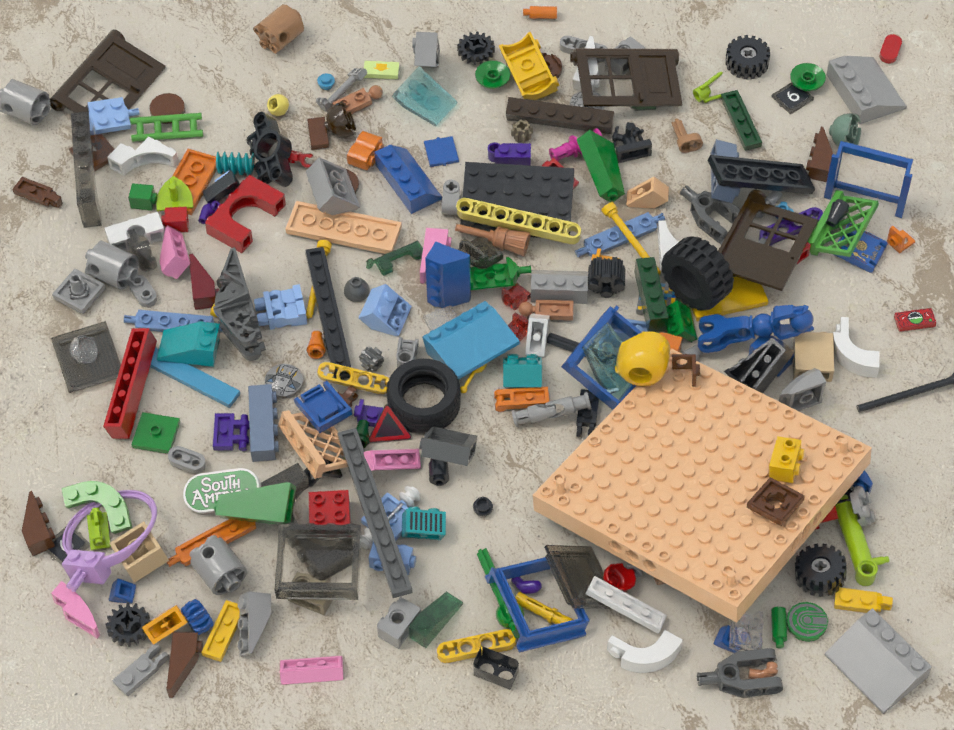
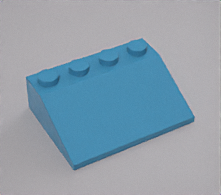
M486 301L422 336L427 354L433 360L440 361L449 366L455 372L458 379L520 344L518 338L499 313Z

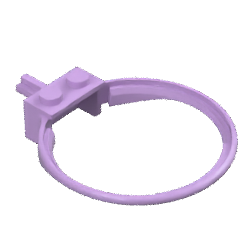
M137 490L118 491L124 499L133 498L145 502L151 510L152 517L148 527L140 537L124 549L105 556L104 552L73 550L72 536L76 526L91 512L92 508L99 507L101 504L95 502L88 503L72 517L62 537V545L67 554L62 566L70 578L66 585L68 589L76 592L82 582L104 584L111 574L110 567L121 563L135 552L152 530L157 518L156 503L148 494Z

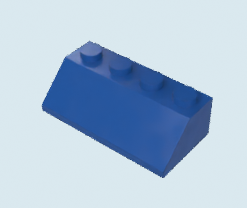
M388 145L375 151L376 167L411 214L442 200L441 194L406 148Z
M435 241L425 257L427 303L434 307L446 309L470 302V255Z

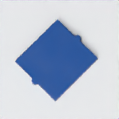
M453 136L437 137L436 139L424 141L430 167L446 166V164L459 162Z

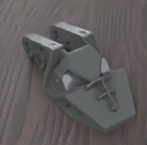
M234 247L230 249L225 266L216 281V285L220 290L216 294L213 309L215 315L219 318L218 323L223 333L246 360L254 361L262 355L261 352L265 351L266 347L264 342H257V340L262 339V334L236 248ZM250 348H253V353L249 352Z

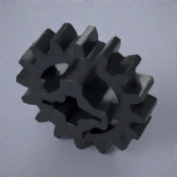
M478 31L474 35L472 32H469V36L464 34L463 39H459V44H457L458 56H461L462 61L467 60V64L473 62L476 65L477 62L482 64L484 60L489 61V57L493 58V53H495L494 40H491V36L485 37V33L479 35Z
M128 602L124 608L120 604L118 605V611L115 609L111 610L113 616H107L108 622L105 625L108 636L112 638L114 643L118 641L120 646L124 642L127 643L128 647L131 646V642H135L138 645V639H146L142 627L151 621L149 613H146L144 607L139 609L137 603L130 607Z

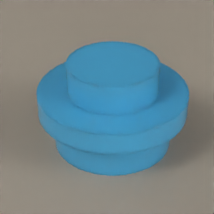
M325 73L318 77L317 83L321 89L329 90L335 84V78L333 75Z

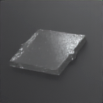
M450 305L424 315L423 319L429 330L432 331L456 318L457 314Z

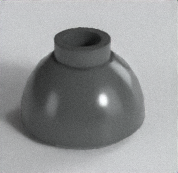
M353 277L344 286V295L350 301H363L369 296V285L362 278Z

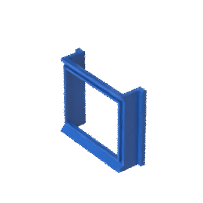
M841 141L837 154H832L824 198L831 200L834 188H839L896 203L898 205L895 217L902 218L913 174H910L914 159ZM843 152L906 168L900 196L837 181Z
M557 553L553 556L497 569L491 567L489 574L485 575L487 584L496 582L518 630L520 638L516 647L519 653L586 636L585 629L589 623V618L577 596V601L575 600L564 577L574 599L572 601L560 573L559 576L571 599L570 602L578 619L531 631L506 580L553 569L554 566L549 557L552 560L554 557L558 564L557 557L563 568ZM563 568V571H564V573H565V575H566V577H567V579H568V581H569V578H568V576H567V574H566V572H565V570H564V568Z

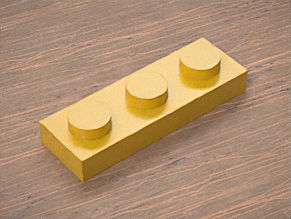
M225 601L203 647L202 656L222 662L238 627L240 609L237 603Z

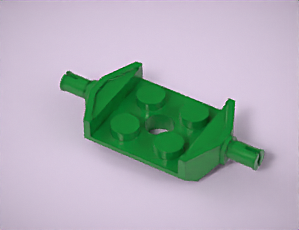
M506 257V263L503 264L496 263L494 265L470 267L471 290L516 286L520 274L532 273L531 265L519 267L511 258Z

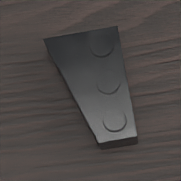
M771 338L755 349L752 354L738 361L739 363L723 372L730 378L764 393L795 352L783 341Z

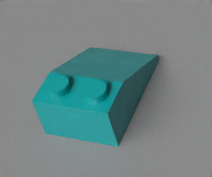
M200 321L164 330L157 360L214 367L220 341V324Z

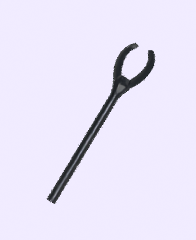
M954 373L946 379L937 380L913 389L856 406L858 412L866 411L887 403L902 400L903 398L954 384Z

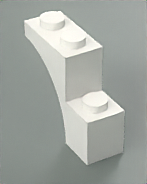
M150 137L136 150L120 143L107 157L110 169L123 176L132 169L145 164L159 163L174 168L179 164L177 152L173 148L167 147L160 141Z

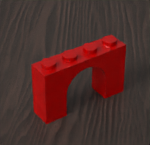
M249 175L245 180L241 181L239 187L234 192L229 194L227 200L218 206L215 213L207 218L205 222L206 232L211 237L231 248L235 247L236 251L243 253L253 242L252 231L232 219L233 215L241 208L257 207L275 217L286 205L285 194Z

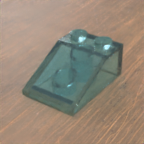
M420 66L392 95L403 108L434 126H437L458 103Z
M606 323L582 349L597 382L612 394L620 391L628 382L615 371L617 353L623 341L609 323Z

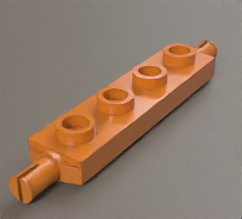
M228 519L176 547V555L168 558L167 564L171 567L181 562L186 567L191 564L190 552L204 544L210 536L216 535L217 538H222L229 544L255 530L256 523Z

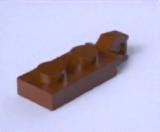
M21 177L12 189L15 195L41 205H51L60 208L63 204L62 197L57 195L53 188L25 177Z

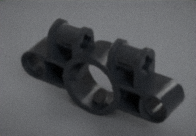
M262 111L258 112L253 119L256 131L246 139L247 144L250 146V155L252 156V153H254L256 159L259 160L254 165V170L258 174L257 179L266 184L274 181L282 187H287L293 180V174L288 161L292 151L291 141L280 134L276 119ZM278 141L274 153L269 156L271 147Z

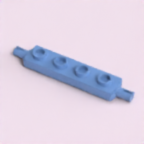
M647 212L624 223L637 239L655 231L658 221H664L665 216L661 213L652 217ZM614 226L584 239V247L575 250V254L578 258L585 254L592 257L593 254L596 255L597 248L601 249L602 254L629 241L618 226Z
M138 310L136 316L124 315V323H134L135 328H149L151 331L158 332L200 321L214 323L213 316Z

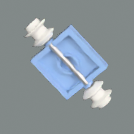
M406 486V492L399 493L400 501L388 492L381 498L395 540L402 535L403 512L408 507L415 506L414 500L420 501V493L413 486ZM363 516L361 523L367 528L364 529V535H358V542L364 549H371L373 539L365 516Z

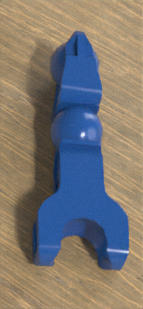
M807 305L775 306L771 316L761 313L754 318L752 315L750 317L738 316L725 318L719 314L704 316L699 320V329L702 335L698 338V348L704 353L718 352L725 349L729 344L748 341L751 338L756 339V335L768 337L772 333L779 340L796 337L800 333L814 330L812 326L814 317L811 311L808 310L809 306ZM789 318L790 324H780L781 320ZM705 342H712L709 345L703 344Z

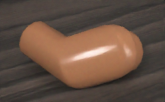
M768 662L767 668L763 670L749 668L748 678L774 677L778 673V665L776 662Z

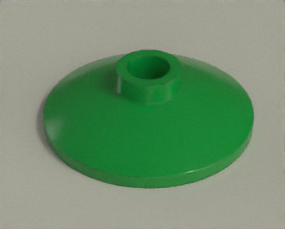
M486 61L477 67L475 78L483 87L490 89L500 88L509 81L510 70L502 62Z
M802 63L792 69L790 79L797 88L804 91H814L824 85L826 75L819 66L812 63Z

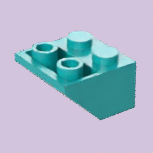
M508 354L507 357H503V387H542V357H538L537 354H527L526 357H519L518 354Z

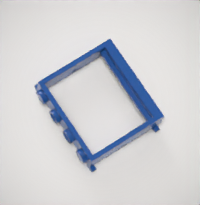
M617 305L614 309L610 306L602 314L561 366L612 410L616 408L636 385L630 384L622 396L616 399L577 365L611 323L616 325L630 338L642 333L617 312L620 308Z

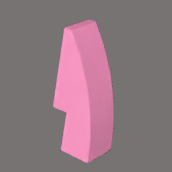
M61 581L51 593L54 603L63 608L62 611L66 620L98 639L100 634L88 606L76 592H72Z

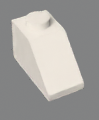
M530 315L525 355L537 354L541 357L545 356L550 316Z

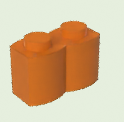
M362 131L348 151L347 163L368 170L375 164V151L384 148L382 137Z

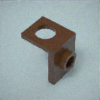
M672 354V369H691L692 387H696V376H700V364H696V354ZM679 359H685L687 360V363L680 365L676 361Z

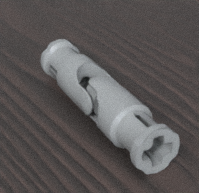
M586 392L584 395L577 397L569 396L549 401L545 405L536 404L528 406L524 410H512L515 427H519V424L536 423L546 418L565 416L585 408L590 410L591 404L588 392ZM555 404L563 405L564 409L557 413Z

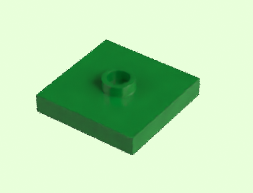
M142 412L131 444L132 448L168 454L169 450L173 447L180 425V418Z

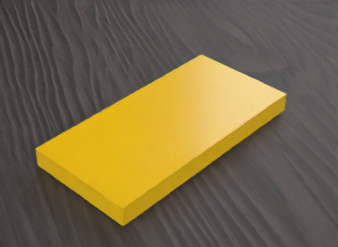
M732 277L734 278L732 291L710 310L700 311L691 309L696 321H699L702 317L719 314L723 316L766 306L769 301L761 284L739 277Z

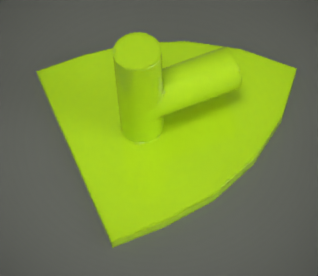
M172 176L160 188L156 202L157 212L165 211L166 207L187 206V209L193 208L191 191L182 180Z

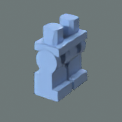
M300 284L293 285L292 289L263 292L264 297L254 299L256 311L266 310L264 313L257 314L259 326L269 325L270 330L275 327L281 328L286 325H291L292 327L307 324Z

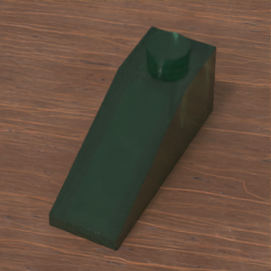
M446 591L422 610L409 625V637L424 648H427L463 605V602Z

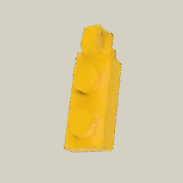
M841 587L835 593L834 599L835 609L867 613L872 608L876 612H881V609L891 611L893 604L892 597L882 596L881 593Z

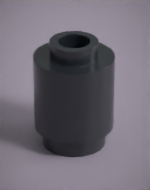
M430 459L428 464L430 483L436 486L446 484L449 481L448 462Z

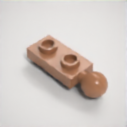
M378 85L370 87L369 92L362 88L332 104L335 105L344 101L348 106L345 108L346 111L352 114L371 105V98L379 99L383 94V90Z
M536 300V306L529 302H523L519 306V313L524 317L535 313L548 315L550 320L573 321V301Z

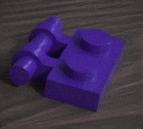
M215 413L213 451L233 450V444H239L240 451L247 450V445L249 444L247 433L250 429L247 414H242L240 420H235L234 413ZM234 429H240V435H234Z

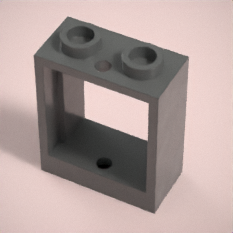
M431 427L428 432H425L424 438H421L419 449L422 450L421 457L468 466L475 454L478 436Z

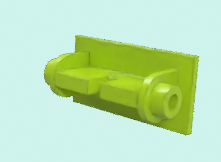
M92 508L90 515H87L90 549L92 551L109 548L111 545L109 544L110 535L107 512L102 513L99 508Z

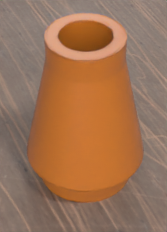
M313 331L311 333L306 349L308 355L313 359L321 358L326 351L321 331Z

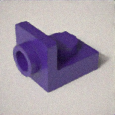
M360 399L359 406L356 405L354 409V417H357V424L359 420L363 419L369 422L370 427H374L383 407L365 405L364 399Z

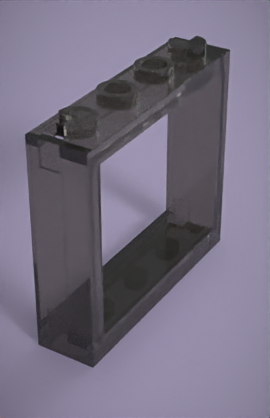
M314 523L279 524L274 588L276 599L358 600L362 541L361 525L352 523L346 525H336L333 523L326 525H316ZM285 539H354L352 583L282 582Z

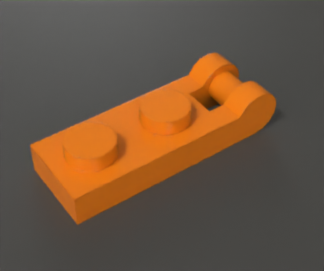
M548 386L496 390L494 392V398L497 400L495 410L503 412L506 409H522L536 404L545 405L549 402Z

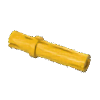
M518 592L515 597L521 607L543 617L550 624L574 620L558 612V609L550 608L522 592Z

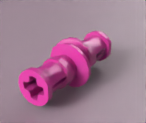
M596 128L593 130V132L602 136L599 129ZM571 135L568 142L562 144V146L555 149L550 148V158H555L559 162V160L572 155L575 158L578 157V152L582 155L577 143L578 138Z

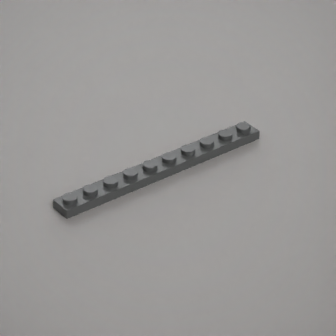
M356 428L338 432V440L392 598L413 593L412 586L373 474L364 457L363 452L365 451Z

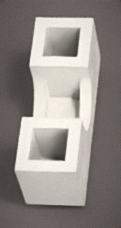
M158 212L105 227L108 243L125 251L131 250L129 241L135 236H143L147 239L148 244L162 241L165 232Z

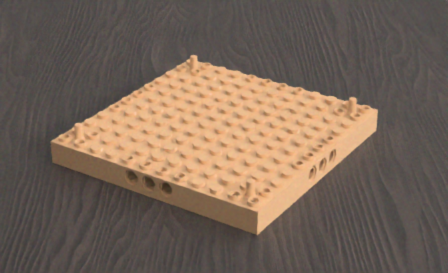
M671 349L664 377L650 386H635L533 494L534 511L737 623L871 462L872 447L696 361V364H700V376H696V387H692L691 369H672V354L682 353ZM679 359L676 362L683 365L687 363V360ZM777 436L802 440L801 448L805 449L803 461L799 460V464H801L799 476L795 475L794 483L778 481L805 495V500L782 526L747 508V502L769 479V464ZM771 501L769 504L775 506V508H780L782 503L780 501Z

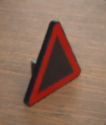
M386 404L370 434V443L410 439L411 434L396 416L392 408Z

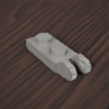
M154 644L145 654H142L112 680L113 684L126 696H129L159 670L158 668L169 659L170 655L164 652L153 662L151 659L161 649L158 644Z

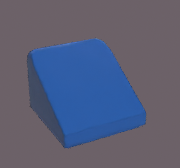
M119 578L116 579L111 587L109 601L117 603L129 602V604H132L136 584Z
M726 625L719 629L713 644L735 653L738 651L744 635L730 625Z

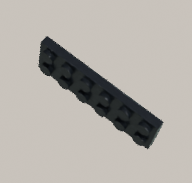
M710 155L707 160L719 186L813 194L815 191V187L803 164Z

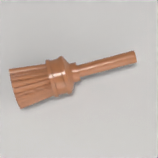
M456 224L455 231L488 239V241L492 242L494 249L498 248L502 251L506 249L521 256L526 255L529 246L530 232L509 230V228H502L501 226H498L495 231L490 230V232Z

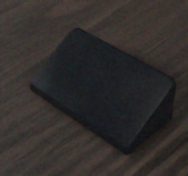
M232 170L203 191L207 203L220 201L239 187L240 183Z

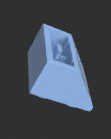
M387 284L371 289L359 319L372 330L399 336L412 306Z

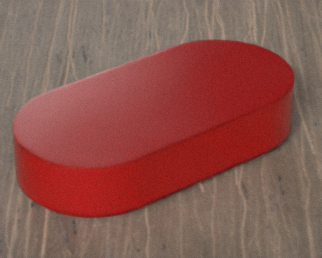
M896 34L886 36L879 55L882 62L890 64L896 61L902 45L900 36Z

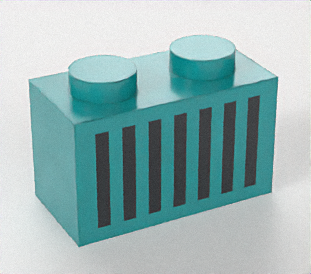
M409 507L403 512L402 537L442 540L446 535V512L440 511L437 508L420 510L419 507Z

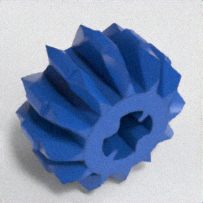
M199 600L189 601L181 608V612L187 619L188 625L198 635L206 633L213 626L210 614Z

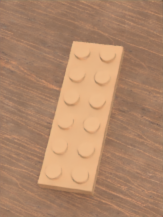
M296 201L285 230L286 234L315 240H327L339 245L392 255L402 228V222L354 212L330 215L326 212H321L315 204Z

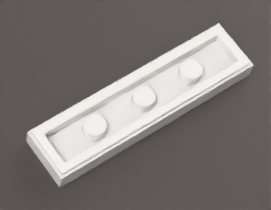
M596 576L592 579L585 593L656 633L660 632L667 617L664 613Z

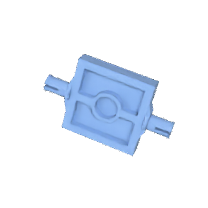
M123 97L87 102L89 116L78 117L80 125L90 123L94 128L95 134L131 129L129 117L139 116L140 113L138 108L128 110L124 104Z

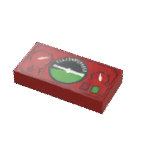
M932 308L896 312L894 314L899 332L936 327Z

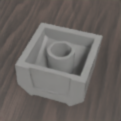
M813 368L791 381L780 394L779 402L797 411L822 403L826 380L820 370Z

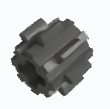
M366 347L359 356V361L362 362L361 366L367 371L369 369L377 371L384 362V357L381 355L382 351L376 347L374 349Z

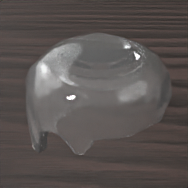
M86 335L76 336L70 345L71 357L79 364L93 363L98 356L95 340L92 337H86Z

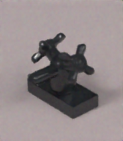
M627 122L625 134L622 135L618 134L619 126L615 127L612 141L616 148L615 152L618 163L651 156L652 142L650 139L643 140L641 136L644 132L643 129L636 127L633 122ZM617 141L623 143V145L616 147Z

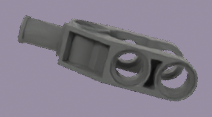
M686 185L681 189L680 195L691 202L690 211L697 226L721 244L728 232L720 225V222L713 220L709 215L716 211L733 224L741 209L733 203L711 198V192L703 191L697 194Z
M772 648L738 651L719 662L715 671L697 672L698 686L717 684L720 691L741 698L772 695L783 691L782 680L777 676L747 680L740 679L739 667H759V665L777 661L775 650ZM725 674H730V675H732L733 677H732V678H728V677L725 676Z

